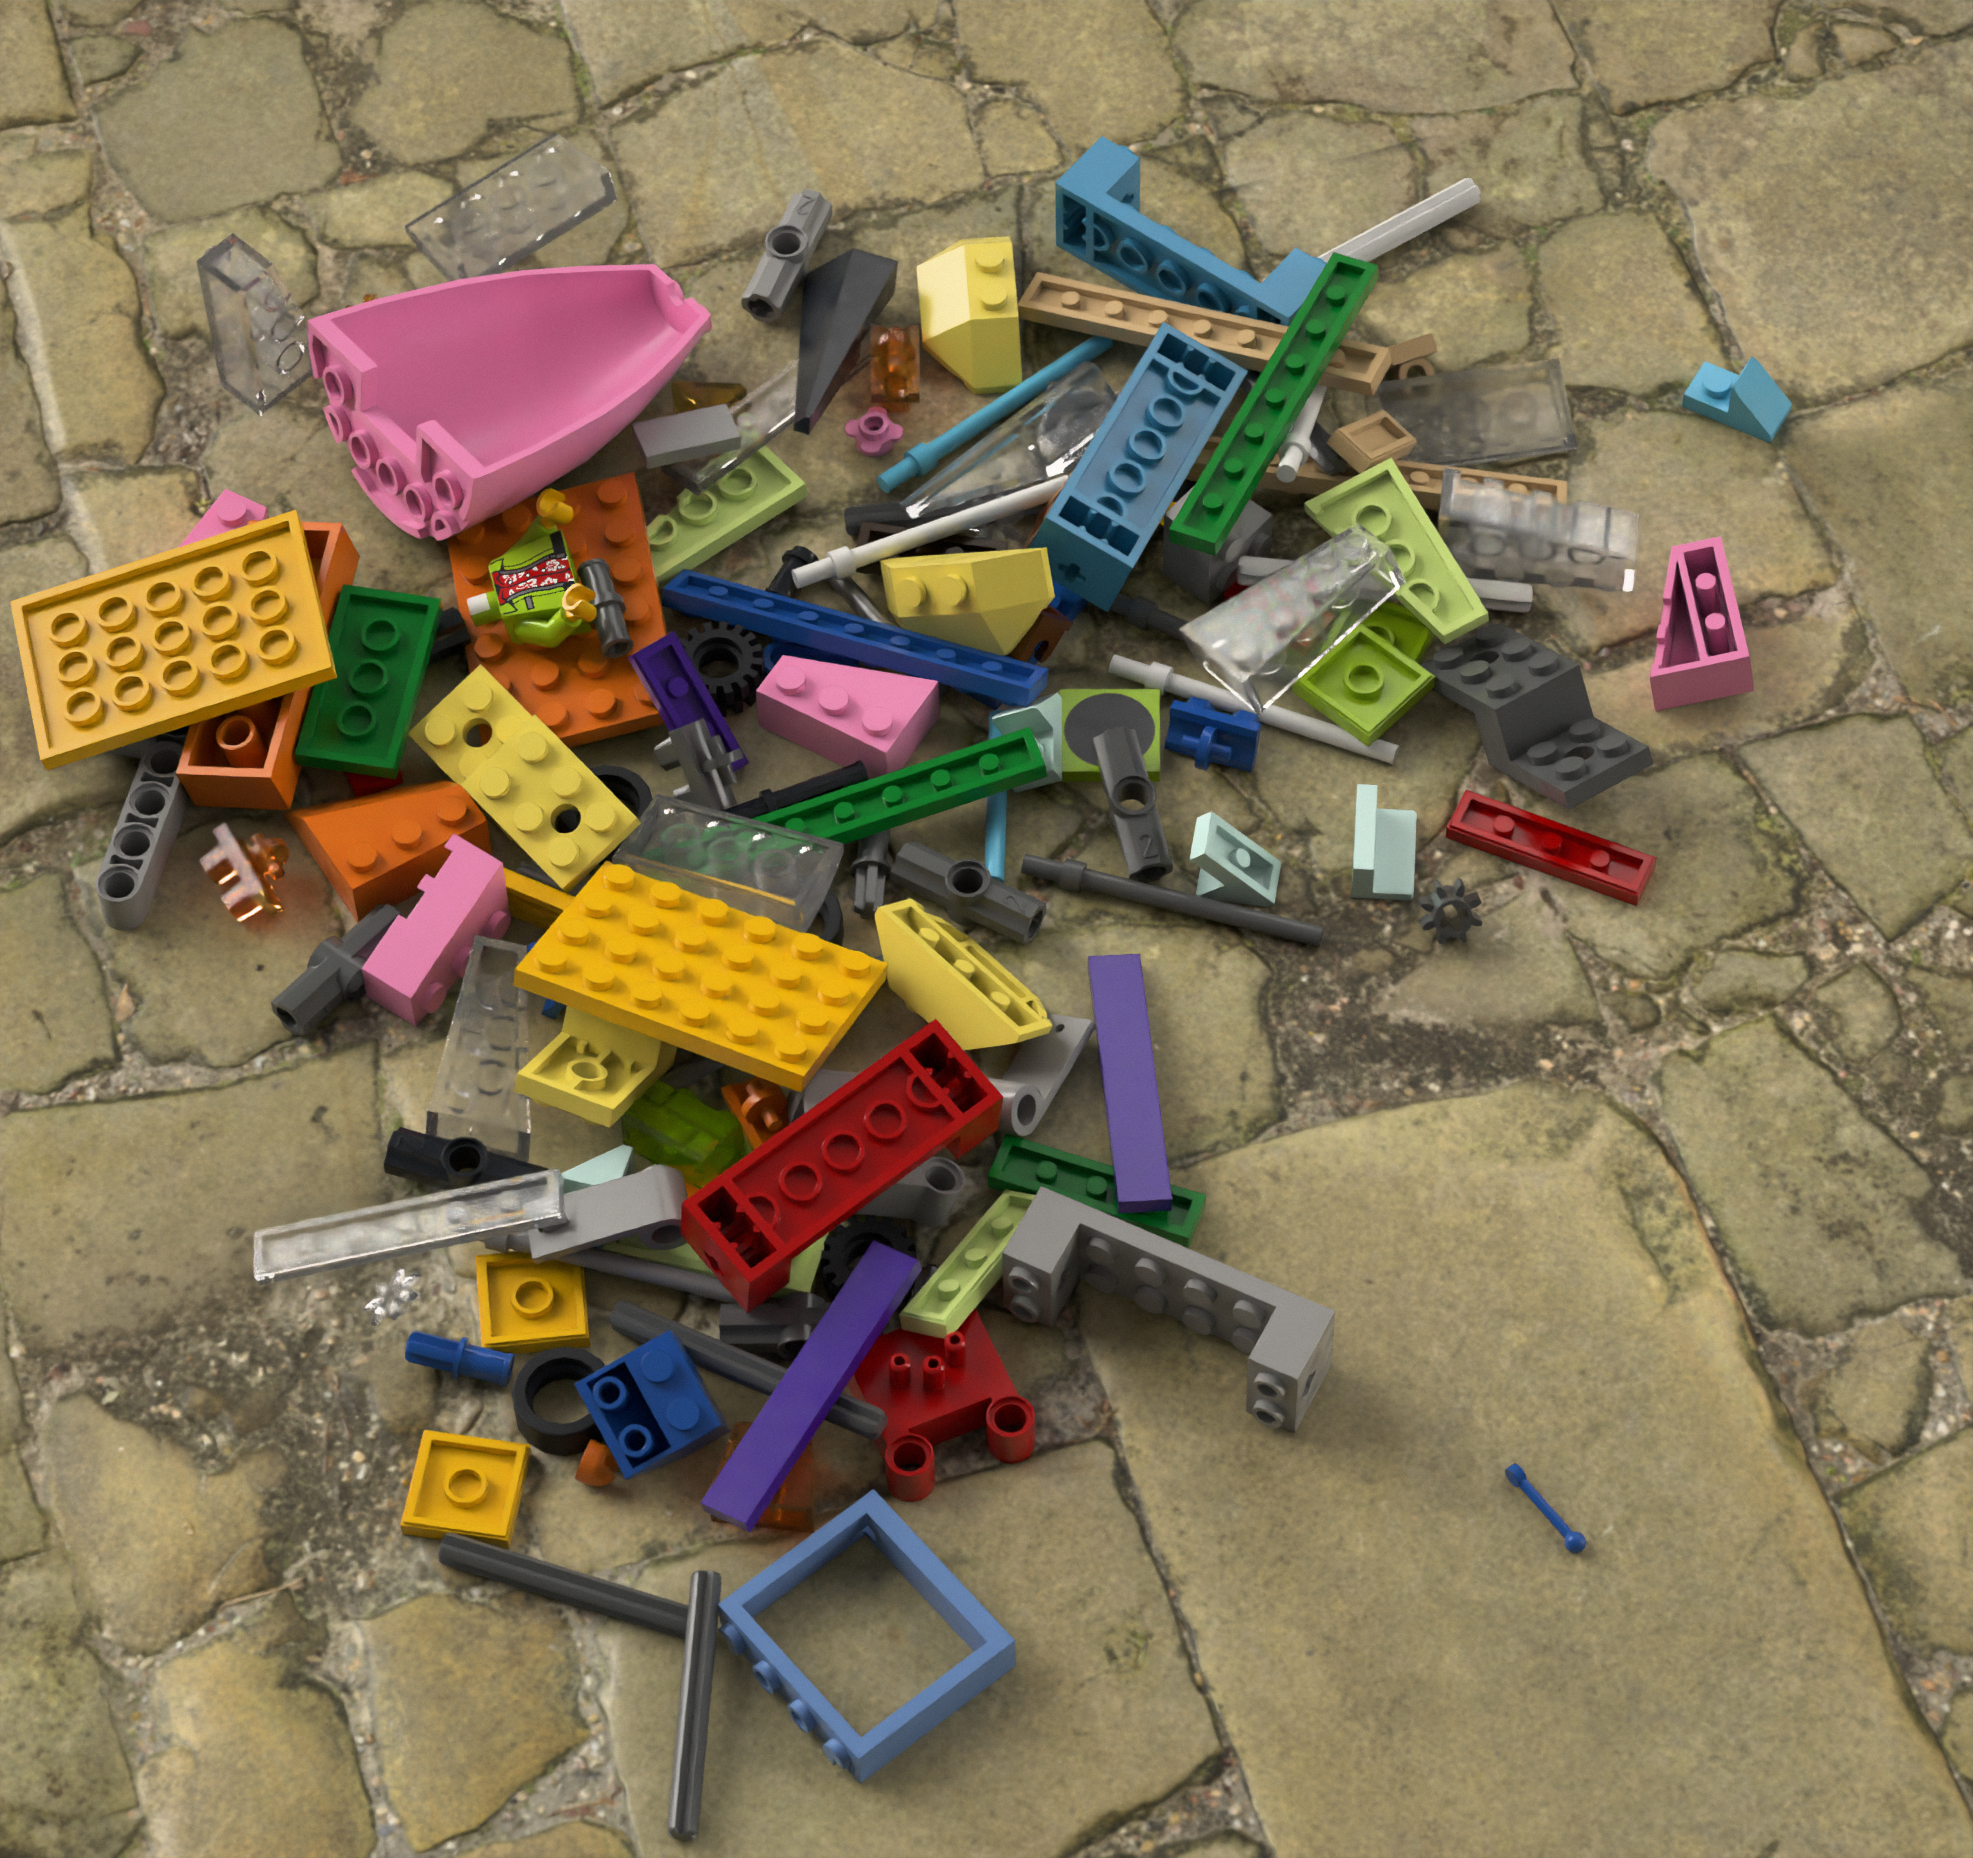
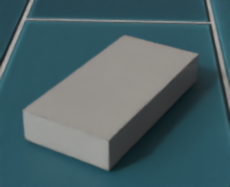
M727 404L632 423V437L646 469L741 449V435Z

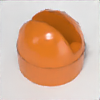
M593 1439L590 1440L577 1469L575 1480L590 1486L602 1487L610 1484L615 1479L614 1472L618 1471L620 1467L607 1445Z

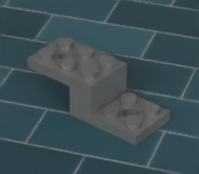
M1501 623L1480 628L1474 637L1457 646H1450L1437 651L1432 659L1420 665L1435 676V686L1432 690L1474 712L1489 765L1569 810L1653 765L1649 746L1593 716L1579 664Z

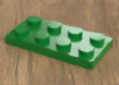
M343 584L328 636L337 678L314 685L295 751L297 765L389 779L397 778L443 611L441 598Z

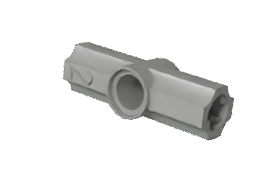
M804 189L801 193H794L779 225L767 233L765 252L741 300L742 308L748 311L755 320L770 324L772 320L781 319L796 287L804 283L806 274L810 272L809 261L833 215L832 204L826 201L821 193Z

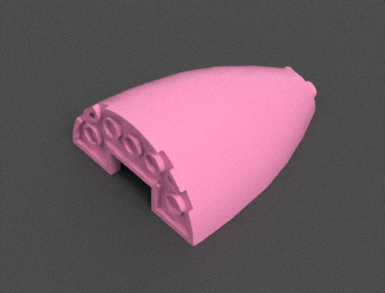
M655 264L593 265L532 269L465 278L371 300L307 320L309 353L314 379L323 377V383L330 401V405L325 406L323 411L336 443L345 441L354 461L358 465L351 472L375 506L397 527L416 538L422 539L431 536L435 537L437 541L457 535L512 508L587 462L638 417L674 376L703 334L709 332L712 328L711 314L692 297L684 300L679 284L667 276Z

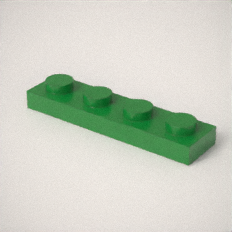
M1007 1133L988 1174V1187L1003 1192L1007 1189L1036 1195L1042 1186L1186 1248L1190 1246L1206 1207L1205 1194L1170 1184L1172 1193L1171 1211L1118 1213L1113 1168L1111 1165Z

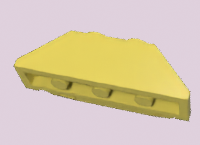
M1010 237L962 239L918 265L917 281L923 348L949 372L963 380L964 385L973 394L1004 393L1022 383L1019 316L1013 247Z
M1047 547L886 558L880 560L887 607L902 629L1001 656L1010 654L1033 626L1041 611L1047 608L1055 598Z
M912 898L877 908L874 916L883 960L888 963L887 979L889 988L905 1001V1005L909 1010L920 1015L928 1023L937 1019L963 1051L1019 1043L1049 1033L1053 1025L1047 1019V1012L1041 1000L970 936L944 919L925 913L924 907Z

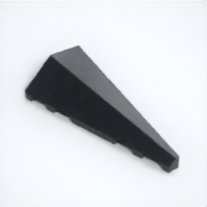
M852 248L806 274L803 285L794 431L807 435L810 434L860 359L863 339L895 293L897 260Z

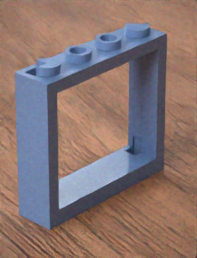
M874 1489L718 1603L720 1628L717 1631L728 1642L729 1651L735 1656L743 1653L753 1664L752 1671L760 1685L769 1694H774L777 1691L789 1704L787 1710L796 1725L805 1733L812 1730L824 1743L822 1746L823 1751L833 1766L838 1763L843 1770L847 1768L860 1784L1016 1666L1015 1640ZM866 1535L974 1652L864 1736L860 1737L753 1618Z

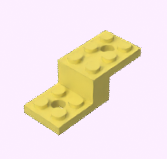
M481 664L409 731V737L454 783L460 784L470 795L477 807L511 841L514 840L565 893H569L641 824L639 819L535 714L532 716ZM486 724L492 728V736L485 745L472 747L467 744V735L472 727ZM571 809L580 813L581 821L574 831L559 833L555 830V821L561 812Z
M567 1006L562 1032L517 1073L514 1092L532 1098L538 1105L556 1107L577 1115L588 1124L603 1125L610 1128L674 1065L677 1046Z

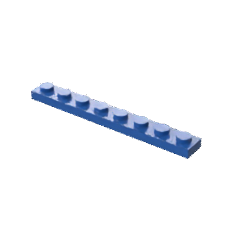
M683 569L662 590V606L679 610L686 617H704L718 622L726 621L729 623V628L733 630L736 624L743 626L745 630L769 635L772 640L777 642H794L815 648L817 652L824 655H841L859 660L867 667H885L906 673L907 676L939 681V683L952 686L958 692L967 694L979 693L997 698L1001 703L1008 706L1028 707L1047 687L1049 669L691 570Z

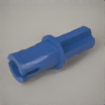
M413 1331L410 1334L405 1348V1359L410 1363L451 1372L453 1379L459 1380L461 1375L500 1384L503 1387H507L515 1362V1354L469 1344V1338L462 1337L461 1341H456L419 1331Z

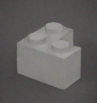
M1192 487L1164 514L1163 575L1207 605H1210L1237 580V565L1241 556L1265 558L1268 555L1274 541L1272 537L1273 514L1249 499L1216 557L1171 543L1169 528L1192 491Z

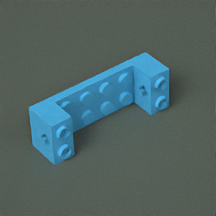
M1103 136L1055 182L1056 246L1138 294L1290 326L1327 264L1322 259L1312 257L1295 247L1262 283L1256 281L1246 271L1237 270L1216 258L1208 249L1199 248L1178 236L1170 227L1159 225L1140 214V157L1136 156L1129 148L1117 145Z
M1162 323L1028 548L1047 547L1053 581L1108 612L1248 373L1246 369L1169 324Z

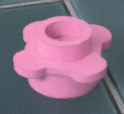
M876 406L871 407L868 413L860 419L849 420L845 425V433L848 437L855 438L856 447L862 454L878 457L888 453L892 449L894 442H899L902 439L903 428L899 424H893L887 417L886 409Z

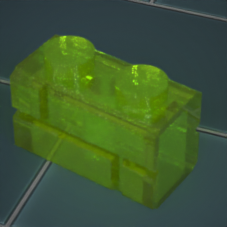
M659 1079L643 1093L641 1099L637 1098L620 1117L623 1145L633 1147L635 1154L655 1165H667L679 1170L684 1175V1180L698 1189L704 1187L745 1156L743 1125L732 1113L726 1110L717 1112L701 1103L690 1090L686 1088L677 1090Z

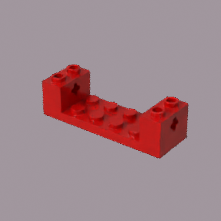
M934 1019L684 1200L681 1206L680 1234L748 1314L790 1283L791 1261L798 1254L944 1147L957 1160L997 1131L1003 1096L937 1019Z

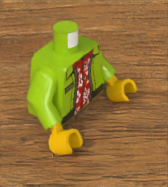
M552 488L545 489L539 495L536 502V509L539 515L535 517L524 535L502 556L492 560L488 565L494 590L467 599L475 627L502 619L512 643H527L549 648L559 646L568 636L592 631L590 621L595 619L597 610L589 602L595 599L596 593L579 583L574 561L561 529L557 530L556 523L567 524L573 518L572 507L563 503L566 498L564 493Z

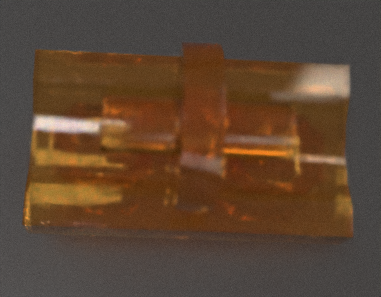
M871 325V403H881V407L886 409L887 413H907L911 411V403L920 402V326L910 325L902 329L899 327L888 329L880 325Z
M225 822L214 829L213 833L219 843L204 854L199 861L211 880L218 886L236 874L239 876L240 881L220 894V898L227 910L238 921L246 919L262 908L272 918L283 911L285 908L266 875L269 874L272 880H279L285 875L282 866L287 862L290 851L284 840L280 838L266 839L262 833H257L250 839V843L253 846L250 849L244 839H236L229 825Z

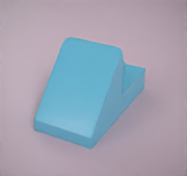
M1751 357L1740 375L1704 361L1683 395L1682 407L1771 443L1791 411L1792 403L1759 361Z

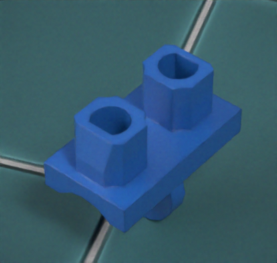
M1193 696L1186 703L1174 700L1170 707V722L1164 749L1195 757V768L1204 771L1208 769L1211 762L1247 772L1252 771L1256 762L1261 723H1258L1259 717L1257 714L1241 709L1233 713V715L1214 711V707L1208 700Z

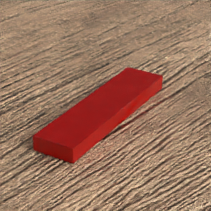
M1465 790L1446 829V838L1635 906L1638 905L1656 866L1657 857L1469 790Z

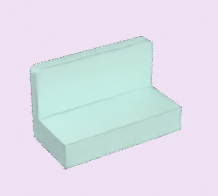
M1357 784L1352 898L1412 900L1414 895L1417 813L1413 810L1377 809L1378 785Z

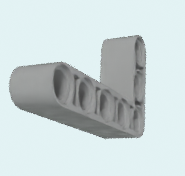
M190 725L107 751V753L141 759L96 878V890L104 920L110 927L117 930L136 928L148 916L191 799L176 775Z

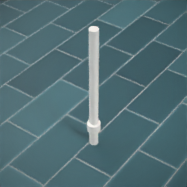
M1316 385L1294 422L1291 432L1287 434L1279 448L1278 456L1280 463L1276 475L1282 482H1292L1296 478L1299 467L1304 465L1308 459L1311 450L1309 438L1327 386Z
M1064 475L850 550L847 546L829 551L826 553L827 558L791 570L793 581L798 589L834 577L837 581L855 575L856 569L1044 504L1049 502L1068 476Z
M1114 654L1109 665L1108 672L1110 674L1144 684V689H1160V695L1165 696L1167 692L1187 699L1193 696L1208 700L1213 707L1231 713L1238 712L1240 709L1258 715L1259 722L1392 765L1395 763L1399 752V745L1377 739L1367 747L1340 726L1173 673V667L1158 662H1153L1150 666Z

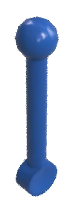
M1514 1463L1506 1468L1505 1474L1510 1483L1515 1487H1519L1564 1537L1567 1550L1571 1553L1582 1552L1586 1546L1584 1535L1580 1532H1573L1527 1480L1525 1472L1518 1464Z

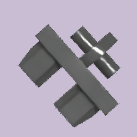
M704 718L668 732L670 737L655 747L654 751L660 766L665 771L681 766L688 785L674 790L673 799L680 815L700 813L701 818L718 812L720 809L737 804L730 786L738 782L731 762L744 758L740 748L726 753L720 735L711 737Z

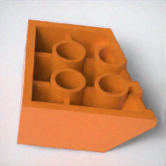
M444 779L284 812L286 820L357 922H360L378 904L386 905L388 903L393 907L422 892L417 886L425 874L435 878L450 856L451 851L447 850L444 846L453 833L492 855L487 819L460 784Z

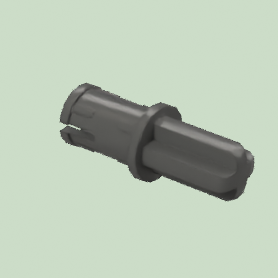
M890 829L859 839L857 859L851 864V875L855 879L853 911L860 914V917L865 920H869L871 916L875 917L877 908L884 904L885 881L890 878L891 866L887 862Z

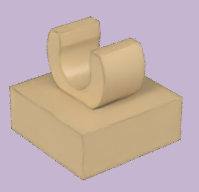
M1431 333L1386 347L1390 348L1392 359L1387 372L1395 370L1394 383L1399 391H1404L1411 387L1407 377L1409 368L1416 369L1420 373L1423 384L1434 379V369L1430 362L1426 360V358L1437 352Z

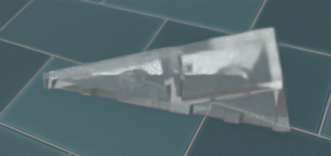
M1084 361L898 505L913 520L919 518L920 515L939 509L965 504L966 501L985 495L998 494L1064 474L1065 471L1074 469L1115 403L1117 396L1098 366Z

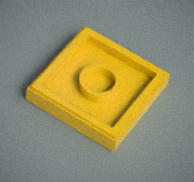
M520 1251L508 1252L507 1254L496 1253L475 1256L482 1347L513 1354L543 1352L544 1350L564 1346L571 1348L591 1347L584 1267L553 1259L535 1264L532 1254Z
M424 1430L400 1524L402 1534L442 1540L446 1533L452 1532L497 1547L510 1549L531 1460V1445Z

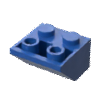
M671 1330L666 1331L575 1383L579 1394L626 1480L683 1459L731 1431L682 1340Z

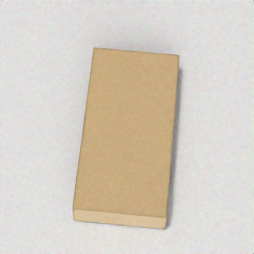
M1380 410L1335 430L1327 441V444L1359 474L1389 458L1395 461L1408 455L1417 443L1415 438L1385 410Z

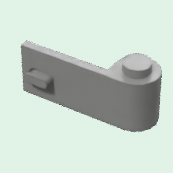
M1047 1013V1019L1053 1025L1049 1033L1025 1040L1001 1080L988 1078L1003 1096L999 1127L995 1132L1027 1136L1036 1129L1096 1028L1092 1020Z
M652 1165L638 1173L523 1206L534 1263L538 1264L636 1234L639 1235L641 1241L647 1247L654 1250L675 1249L686 1244L687 1241L680 1234L682 1202L688 1198L684 1175L679 1170L667 1165Z

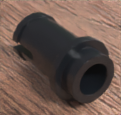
M795 546L792 550L786 551L782 556L784 564L765 591L796 599L802 588L798 589L796 587L791 570L819 561L818 557L811 550L803 546Z

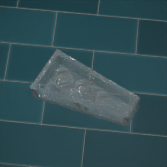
M232 233L218 245L207 249L196 262L220 385L261 416L313 375L309 353L308 327L303 321L304 315L302 311L291 301V293L274 264Z
M1444 467L1438 533L1466 578L1547 584L1554 587L1594 588L1607 592H1633L1640 514L1582 500H1577L1570 506L1559 503L1556 498L1552 497V493L1533 489L1531 495H1524L1504 490V481L1484 477L1482 484L1460 479L1461 471Z
M1357 523L1179 628L1195 661L1254 712L1260 715L1406 581L1392 550L1361 524Z
M475 935L427 1109L426 1134L449 1141L459 1137H473L481 1141L488 1152L528 1162L531 1140L530 1097L514 1092L517 1073L529 1063L528 991L513 986L515 968L527 955V946Z

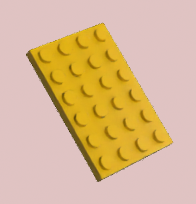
M296 510L10 601L40 760L47 771L337 678L303 524Z
M606 860L515 968L513 986L802 1093L885 982L888 963L869 957L863 952L853 951L825 941L816 935L804 933L773 922L767 917L757 916L732 907L721 900L702 896L683 889L674 883L661 881L634 871L625 865L615 864Z

